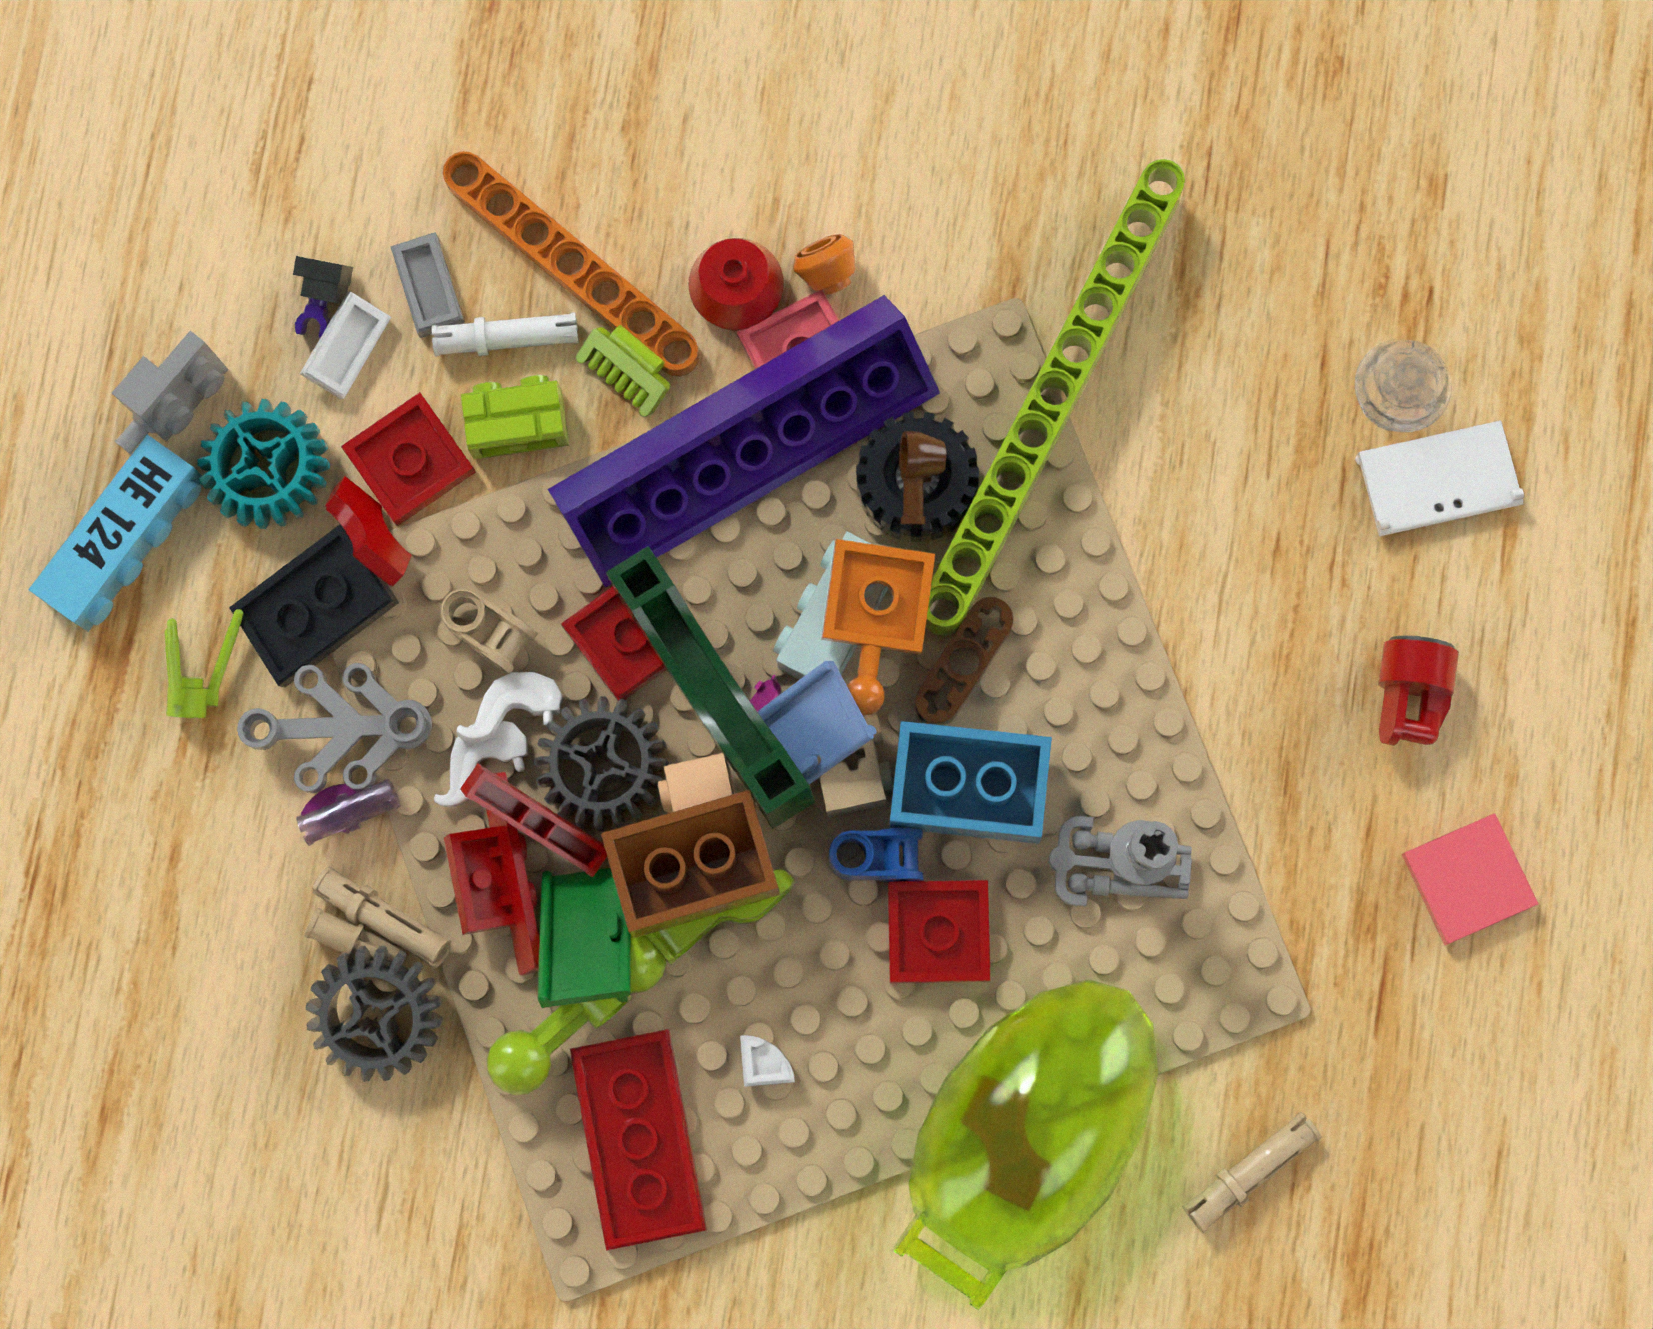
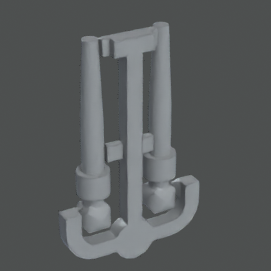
M1075 816L1068 819L1061 826L1058 836V847L1051 851L1049 864L1056 871V894L1064 903L1074 906H1087L1086 890L1092 891V895L1108 896V893L1145 897L1188 898L1192 847L1178 845L1176 855H1181L1180 866L1175 865L1168 875L1179 877L1178 888L1158 885H1136L1124 881L1115 875L1114 880H1110L1109 876L1094 875L1093 878H1088L1084 874L1075 873L1069 878L1068 887L1071 892L1077 894H1071L1066 888V874L1073 866L1111 870L1109 858L1075 855L1073 850L1069 848L1071 830L1075 827L1082 829L1076 831L1072 836V845L1078 850L1095 847L1097 852L1110 853V845L1114 836L1113 833L1097 832V835H1091L1094 817Z

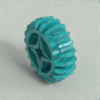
M261 399L257 411L254 410L249 402L242 401V415L238 417L231 410H225L224 416L229 422L222 428L219 424H210V430L217 436L215 441L209 439L201 440V447L211 455L197 459V465L202 470L208 471L199 478L200 484L205 489H211L207 499L213 505L221 504L220 513L226 518L236 515L237 522L244 527L248 526L254 519L260 529H266L271 516L280 527L285 526L287 522L285 513L291 511L297 518H303L304 512L299 504L304 500L311 505L317 504L318 499L311 492L312 487L325 488L327 484L326 480L316 473L330 469V462L320 456L328 450V446L323 439H316L320 433L318 426L315 423L306 424L308 417L302 410H297L291 414V407L282 401L273 410L272 404L268 399ZM262 431H280L288 434L282 439L277 436L268 442H260L253 436V434ZM240 445L242 449V457L240 461L233 468H231L233 473L229 475V466L231 458L237 447ZM255 449L270 462L271 465L268 468L274 475V479L257 465L260 460L254 453ZM299 452L298 469L288 484L286 470L296 460L294 455ZM259 486L271 487L276 493L265 498H249L239 495L245 489L252 491Z

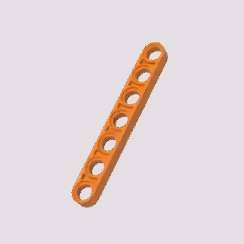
M462 151L454 153L447 159L443 166L444 181L450 192L612 329L615 330L619 325H622L665 362L661 369L665 373L681 377L688 375L696 368L699 363L700 354L696 339L690 332L479 156L471 152ZM463 165H472L478 170L476 181L466 187L455 184L453 182L455 170ZM498 194H507L514 201L512 209L502 216L491 214L487 209L490 199ZM541 223L548 228V237L543 243L529 245L523 240V232L530 224ZM566 253H578L584 258L581 270L572 275L560 272L557 267L559 259ZM603 282H612L620 289L617 299L607 305L596 302L593 298V291L596 286ZM637 312H648L655 318L654 327L646 334H636L628 327L631 316ZM682 341L688 344L691 348L688 360L681 364H671L664 358V350L670 343Z

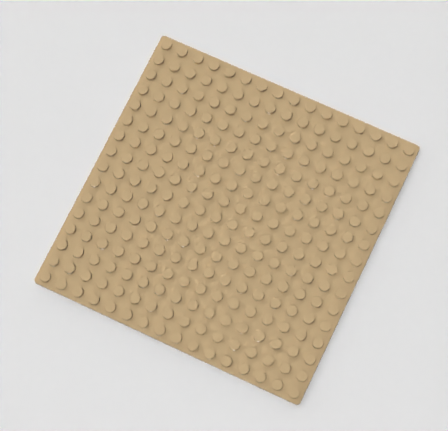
M1018 298L1006 300L914 335L940 394L909 412H914V418H924V412L935 414V421L942 423L944 418H947L954 423V430L956 432L964 431L969 437L968 444L970 448L974 447L977 454V466L979 467L978 490L1046 360L1024 303ZM1047 388L1041 393L1043 400L1048 404L1059 405L1064 402L1058 388ZM903 415L895 419V422L903 420ZM1070 417L974 602L975 604L986 597H996L1006 602L1013 613L1012 630L955 719L949 724L944 725L1052 737L1041 841L1039 844L932 832H923V839L918 841L919 871L924 873V881L988 880L990 982L890 984L888 882L841 879L829 867L828 855L832 841L842 832L891 829L890 815L893 791L885 792L886 806L828 818L820 778L809 784L815 802L774 829H772L753 800L773 870H785L795 880L791 891L758 922L747 924L730 921L722 922L670 965L666 961L663 976L654 987L645 992L630 994L633 999L602 1026L595 1029L588 1021L550 1055L551 1067L548 1077L536 1090L528 1094L513 1095L503 1092L494 1085L487 1071L486 1060L489 1049L497 1038L509 1031L524 1030L531 1032L560 1006L541 1008L537 999L538 970L530 974L519 975L510 927L462 935L444 837L450 833L490 828L487 811L484 807L470 799L457 807H443L435 803L434 797L436 794L446 795L450 790V759L455 740L458 737L457 727L459 725L469 727L475 724L485 693L494 680L508 673L487 661L473 650L474 648L456 637L448 629L440 615L441 604L450 592L457 589H469L499 609H504L538 633L534 640L528 639L512 662L514 667L512 672H535L554 679L563 697L561 710L568 707L575 717L582 714L579 708L580 700L587 699L593 712L597 711V702L600 696L607 697L610 704V712H613L618 701L561 626L562 622L611 588L612 584L606 588L604 587L548 489L628 442L390 530V533L398 543L412 555L404 576L394 586H389L399 603L332 652L349 704L361 716L382 714L363 694H355L344 685L343 673L353 663H362L369 667L375 675V681L397 702L403 700L417 701L431 715L432 731L428 739L414 749L399 748L376 771V781L427 927L452 941L449 954L441 966L558 1298L566 1302L982 1143L981 1138L960 1120L982 1073L1028 1095L1029 1105L1025 1116L1026 1126L1308 1017L1310 1014V1005ZM1026 430L1019 435L1020 441L1027 447H1039L1045 442L1044 436L1037 430ZM868 436L657 558L717 654L749 700L757 692L754 687L759 680L764 683L771 679L773 675H776L777 681L781 686V693L799 681V679L778 669L776 659L779 654L773 652V649L783 629L787 625L794 628L801 616L802 611L797 609L798 602L809 583L818 585L826 570L820 564L833 540H842L848 531L874 545L935 554L933 579L959 528L957 527L952 532L948 528L942 532L941 538L932 540L931 535L921 537V542H911V536L902 535L901 539L890 536V530L884 527L881 531L874 525L872 516L870 514L866 515L862 508L861 498L858 497L856 465L859 463L858 454L862 445H867ZM1011 471L1004 472L997 478L998 484L1006 490H1016L1024 483L1020 475ZM932 478L923 479V483H930ZM983 514L975 520L977 529L984 533H994L1002 526L999 518L992 514ZM964 516L960 520V525L964 519ZM968 556L960 557L952 564L954 571L964 577L972 576L980 569L978 562ZM889 589L877 610H885L890 607L892 594ZM947 599L937 600L930 607L932 615L940 620H949L958 612L956 605ZM471 603L460 605L453 614L454 623L460 626L471 624L477 617V606ZM993 610L989 615L982 612L978 615L982 619V627L975 638L969 631L963 636L977 641L986 652L992 647L991 645L983 644L989 630L992 627L999 630L1004 627L999 622L1000 612ZM925 627L923 649L920 655L881 649L877 680L883 686L885 698L881 708L873 714L877 713L883 743L874 744L878 763L888 762L893 788L900 723L905 721L926 724L916 712V694L955 633L941 636L932 633ZM857 646L841 675L846 685L852 679L858 677L861 646ZM959 649L950 657L951 668L960 675L973 673L979 665L977 655L969 649ZM667 670L626 699L628 703L627 718L634 710L641 708L646 716L639 728L651 722H655L658 726L659 731L648 741L659 739L666 742L667 749L654 755V758L667 759L669 765L722 753ZM357 671L353 674L351 683L354 687H360L365 684L367 680L366 672ZM940 672L937 676L938 679L945 680V685L937 696H932L929 693L925 696V699L929 702L928 712L933 715L939 709L945 712L949 711L951 707L946 704V698L953 686L959 693H962L965 686L952 683L943 672ZM513 708L506 713L502 721L513 722L527 737L529 755L522 757L525 765L524 771H516L513 760L504 763L498 759L489 758L482 760L479 764L492 773L506 772L508 783L557 814L564 799L554 805L546 803L544 797L555 786L540 788L537 785L536 779L540 775L550 772V770L540 769L534 765L535 758L550 756V752L541 749L537 745L538 740L546 738L554 741L556 735L544 725L543 715L534 716L524 709ZM560 710V715H553V721L562 728L568 722L562 716ZM413 717L403 719L400 724L401 732L408 734L414 731L416 720ZM597 726L582 732L570 745H592L598 740L601 731H606L607 726ZM622 730L619 737L621 742L618 753L619 758L629 762L631 766L641 769L639 744L631 734ZM381 736L362 737L366 753ZM853 752L840 763H846L849 771L857 770L858 760L865 758V756H858ZM600 753L601 759L597 755L592 760L585 758L596 769L597 775L604 774L603 769L606 772L612 767L618 769L609 760L607 753ZM564 759L563 775L566 785L572 794L581 798L585 789L582 785L585 776L584 769L575 765L572 761ZM730 766L735 793L746 791V788ZM665 771L653 772V775L666 780ZM624 781L611 782L606 786L602 796H598L596 802L614 800L626 793L634 783L631 781L629 783ZM651 786L647 789V792L651 793L657 800L654 807L647 805L642 799L635 804L643 815L640 820H635L629 810L622 812L625 826L667 814V811L663 810L659 789ZM577 809L570 817L566 818L567 821L574 825ZM590 815L587 825L580 829L603 843L601 833L617 829V827L613 823L612 816L609 815L606 816L605 830L597 831L594 826V815ZM1075 816L1094 817L1091 835H1097V832L1113 833L1114 836L1123 825L1129 822L1144 820L1165 823L1177 836L1178 845L1192 847L1188 898L1145 897L1108 893V896L1092 895V891L1086 890L1087 906H1074L1064 903L1056 894V871L1049 864L1051 851L1058 847V836L1061 826L1068 819ZM1075 827L1071 830L1069 848L1073 850L1075 855L1109 858L1110 853L1097 852L1095 847H1088L1085 850L1074 848L1072 836L1076 831L1082 829ZM517 829L518 832L523 834L527 845V858L524 861L527 880L533 883L536 890L537 906L534 910L538 930L540 929L542 872L550 871L553 876L584 871ZM844 844L836 853L838 861L846 868H857L865 861L864 851L857 844ZM899 845V864L903 866V847ZM1176 855L1175 865L1180 866L1181 855ZM608 857L599 869L610 868ZM1073 866L1066 874V888L1071 894H1077L1071 892L1068 887L1069 878L1075 873L1084 874L1088 878H1093L1094 875L1109 876L1110 880H1114V873L1109 869ZM1167 876L1162 881L1152 885L1178 888L1179 877ZM670 1029L707 1230L606 1251L570 1049ZM740 1036L759 1037L776 1046L788 1059L794 1073L795 1083L745 1087Z

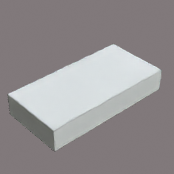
M347 292L301 370L300 375L339 399H344L390 321L391 316L356 294Z

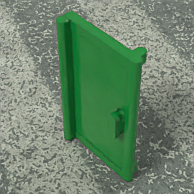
M611 868L598 869L593 877L585 871L553 876L550 871L542 872L537 998L541 1008L617 998L621 1003L627 1002L628 996L631 994V934L628 931ZM620 938L618 941L613 942L614 939Z

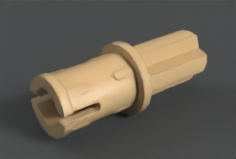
M317 908L312 916L304 937L312 938L339 952H346L352 958H355L356 950L361 946L367 947L372 959H374L375 952L379 946L387 947L388 960L393 961L399 951H405L402 947L366 931L364 924L360 923L357 927L324 912L320 908Z

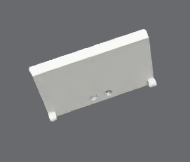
M1501 420L1361 451L1355 458L1356 463L1361 466L1379 536L1523 505L1524 492L1522 488H1519Z

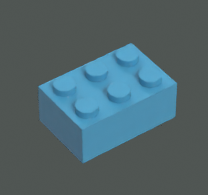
M901 721L890 828H912L923 830V832L1039 844L1043 831L1052 737Z

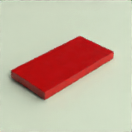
M670 1029L571 1048L572 1066L606 1251L706 1231L707 1225Z

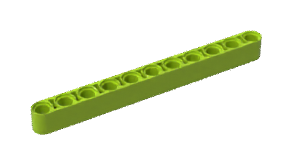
M1167 159L1155 160L1143 170L944 555L931 583L926 628L932 633L941 636L955 633L981 591L1179 205L1185 177L1181 167L1175 162ZM1155 181H1163L1171 186L1173 192L1168 195H1159L1153 192L1149 185ZM1133 222H1142L1150 227L1152 233L1139 237L1130 232L1128 225ZM1113 263L1124 264L1128 267L1131 274L1125 278H1115L1108 273L1106 267ZM1098 304L1105 307L1110 315L1104 320L1097 321L1088 317L1084 310L1090 305ZM1069 346H1079L1087 352L1088 358L1082 362H1071L1065 358L1063 351ZM1054 387L1062 390L1067 399L1059 405H1052L1043 400L1041 393L1047 388ZM1026 430H1037L1044 436L1045 442L1039 447H1027L1020 441L1019 435ZM1011 471L1020 475L1024 483L1016 490H1006L998 484L997 478L1000 474ZM983 514H992L999 518L1002 526L994 533H984L977 529L975 520ZM968 556L978 562L980 569L976 574L964 577L954 571L952 564L956 559ZM947 599L956 605L958 612L949 620H940L932 615L930 607L937 600Z

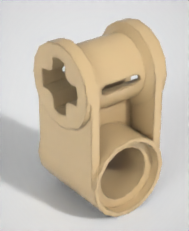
M457 589L450 592L441 604L440 615L448 629L456 637L474 648L473 650L508 674L514 669L512 662L528 639L534 640L538 634L504 609H499L469 589ZM465 603L476 605L478 614L471 624L460 626L454 623L453 614L460 605Z

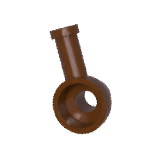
M904 431L900 442L899 467L901 479L904 481L901 525H926V517L923 516V479L943 473L946 464L945 442L916 431Z

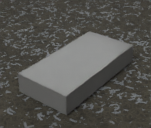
M436 232L390 246L419 337L431 335L432 325L465 324Z

